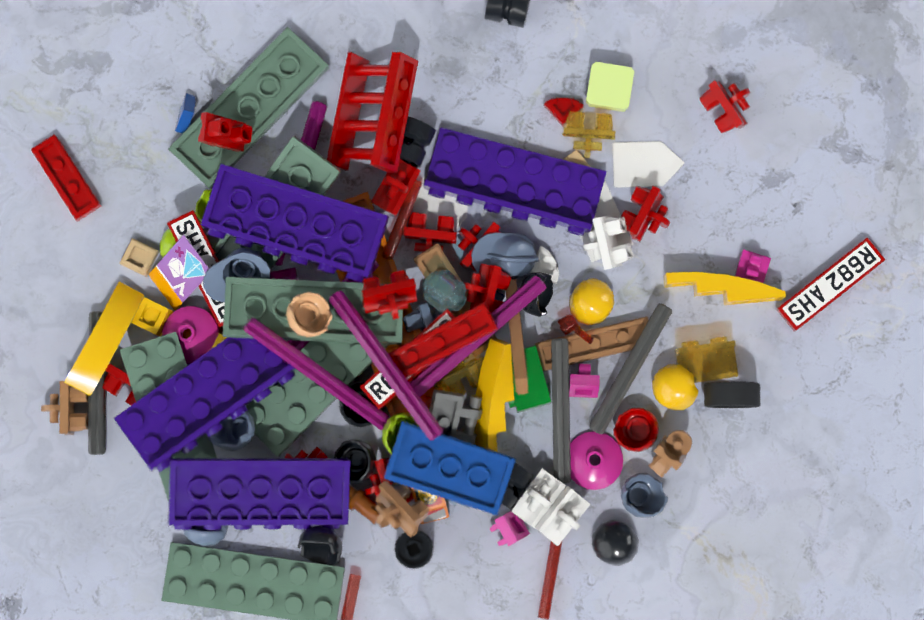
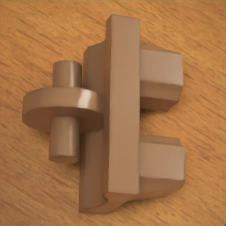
M60 381V405L59 394H50V405H41V412H50V423H58V412H60L59 434L74 435V432L88 430V414H75V403L88 402V395L65 384L64 381Z
M675 430L668 437L665 435L654 450L656 455L649 464V467L660 477H663L671 467L677 471L692 447L691 436L684 430Z
M384 481L379 485L381 492L376 499L378 505L375 509L380 513L376 522L380 527H386L390 524L394 529H397L400 526L411 538L417 534L419 524L427 518L429 508L422 500H418L412 505L405 501L410 497L411 493L408 486L399 483L390 485L387 481Z

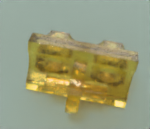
M569 111L566 126H562V135L585 138L584 141L573 142V149L584 150V158L590 159L591 150L602 151V142H592V138L615 140L616 131L612 129L611 114L596 113L595 127L584 128L585 112Z
M484 356L479 359L473 358L464 363V360L434 385L435 389L442 388L443 391L465 395L467 392L461 381L464 377H467L471 388H477Z

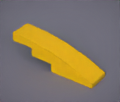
M668 272L663 276L664 288L693 285L694 297L723 294L724 306L781 301L786 297L784 290L758 281L726 274Z
M492 338L489 340L476 390V395L482 397L480 408L483 411L481 419H477L474 432L477 436L474 445L496 452V433L506 431L505 402L514 400L511 343Z

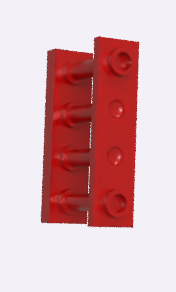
M348 52L327 160L344 171L349 170L351 159L371 160V166L388 173H397L418 60L402 52H392L390 65H369V60L353 52ZM367 76H387L385 91L364 92ZM361 104H382L379 120H358ZM356 131L376 132L374 147L353 148Z

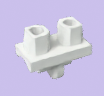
M611 215L594 218L595 231L588 232L591 243L583 245L584 251L592 249L594 259H602L604 270L622 266V263L632 259L633 252L630 244L618 246L615 236L616 234L627 232L625 218H611Z
M542 468L511 512L535 529L566 485Z
M567 486L562 490L535 528L558 546L572 528L578 530L580 525L577 521L590 504Z

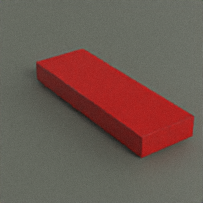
M55 134L31 149L77 222L101 207L100 202Z

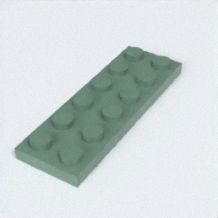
M287 27L205 111L252 126L251 142L244 144V152H235L198 142L202 128L200 117L168 150L211 190L220 164L233 167L329 69V65Z
M293 136L264 177L324 196L342 171L298 137ZM225 235V238L220 239L216 244L214 251L219 261H222L235 249L248 247L236 244L235 237ZM253 243L252 248L249 249L260 251L262 259L267 262L271 271L283 252H280L279 257L262 252L264 246Z
M226 277L223 337L254 339L244 330L246 323L253 317L284 340L359 343L329 302V297L333 293L342 290L381 344L401 345L403 309L398 310L399 319L392 320L390 312L380 315L378 311L365 314L362 299L363 283ZM305 292L320 294L328 302L329 310L332 313L328 330L316 337L307 338L296 334L289 327L286 316L287 308L292 299Z
M176 332L120 349L136 402L187 367ZM207 434L196 440L199 445L186 455L181 451L172 458H217L212 442L208 439ZM168 467L164 471L159 472L169 502Z
M310 341L301 350L302 353L347 386L353 383L373 362L360 343ZM390 344L381 345L386 349ZM297 369L294 370L296 376L284 385H281L280 382L269 388L272 392L269 396L259 403L254 399L246 406L247 412L254 420V434L277 457H280L337 399Z
M171 542L161 601L288 620H338L345 567Z

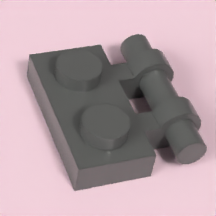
M434 389L429 411L443 429L442 434L475 444L477 436L474 433L477 419H481L483 411L480 408L482 397L471 395L469 405L464 406L465 397L463 394ZM460 417H465L463 430L457 431Z

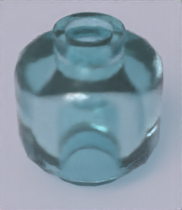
M434 271L425 279L423 283L424 299L441 313L447 309L451 312L453 310L458 311L464 306L466 302V285L450 271Z

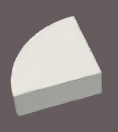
M540 246L537 253L539 262H535L530 274L535 272L550 274L552 282L557 284L559 277L557 262L547 249Z

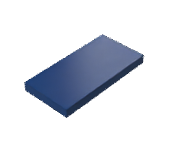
M402 421L384 479L498 515L516 458L444 434L431 441L420 426Z

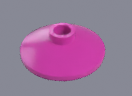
M187 306L174 311L167 318L162 329V336L176 332L186 363L191 364L211 350L219 334V329L215 319L209 312L199 307ZM186 329L191 330V336L188 339L183 337V332Z
M592 431L579 435L570 443L571 479L577 485L590 490H598L608 487L616 481L622 471L623 454L620 446L612 437L605 433L601 435ZM591 455L599 456V465L593 466L590 464L589 458Z

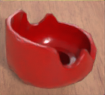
M630 408L618 416L613 434L618 444L628 451L642 452L649 449L657 440L659 423L653 413L644 408Z

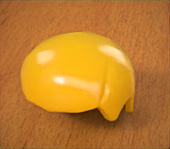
M597 278L581 281L569 298L570 313L578 322L585 325L602 323L609 316L615 304L611 288L606 282Z
M668 364L659 369L654 375L652 381L653 394L661 405L671 410H685L693 405L698 396V389L695 386L694 375L680 364Z

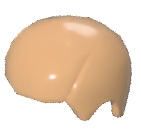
M305 292L295 296L289 303L286 313L289 327L296 334L307 338L316 337L326 332L332 319L328 302L320 294Z

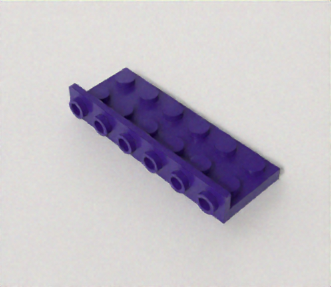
M440 127L423 187L425 190H429L428 195L444 199L445 195L455 197V202L462 205L472 206L474 202L484 205L483 209L492 213L500 214V211L504 210L511 212V217L518 220L528 221L530 217L540 220L539 224L555 229L556 225L567 227L568 233L584 236V232H591L607 171Z
M220 164L201 226L209 229L208 235L224 239L225 235L236 238V244L252 248L253 243L264 246L262 252L279 257L280 252L291 255L290 260L306 266L308 261L318 263L319 270L335 274L337 269L347 273L345 278L362 283L364 278L373 276L371 272L389 216Z
M226 338L113 419L150 471L153 472L157 469L159 472H162L170 466V458L181 451L186 455L199 445L196 440L205 434L211 437L223 428L221 422L231 416L235 420L248 410L245 405L255 399L259 403L272 393L269 388L278 382L284 385L296 376L294 373L296 368L256 339Z
M170 458L168 525L174 526L176 530H190L192 526H204L208 530L222 529V525H234V528L239 530L251 529L252 525H264L265 529L271 530L281 529V525H293L295 529H308L311 525H322L330 529H338L340 525H348L349 458Z

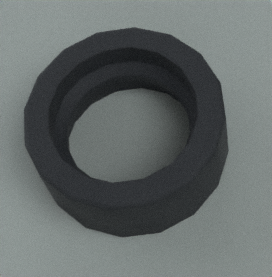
M737 381L705 383L704 406L709 408L760 407V384Z

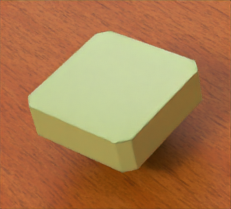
M601 62L593 63L590 71L586 104L590 107L625 112L629 108L634 77L632 67Z

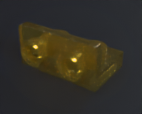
M727 336L711 338L710 344L699 345L698 340L682 342V348L675 350L676 364H680L694 375L695 383L738 377L734 350L736 342L735 340L728 341Z

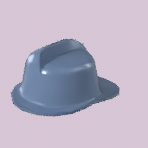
M518 233L486 234L474 245L471 255L472 264L478 273L481 264L502 267L501 271L510 275L511 279L525 276L532 270L535 262H539V257L535 254L531 240L527 236Z
M249 248L235 249L229 253L227 258L214 264L207 270L203 278V287L207 295L213 300L225 302L226 277L270 279V268L267 262L262 259L260 251H254Z

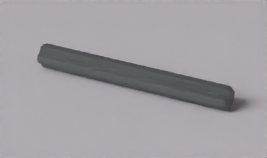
M661 303L655 308L589 425L590 429L601 435L604 434L671 316V308Z
M101 311L89 313V336L102 314ZM104 371L91 396L88 395V453L91 455H103L106 452V390L102 388L106 378V371Z
M561 338L552 339L553 469L554 477L564 484L571 481L568 339Z

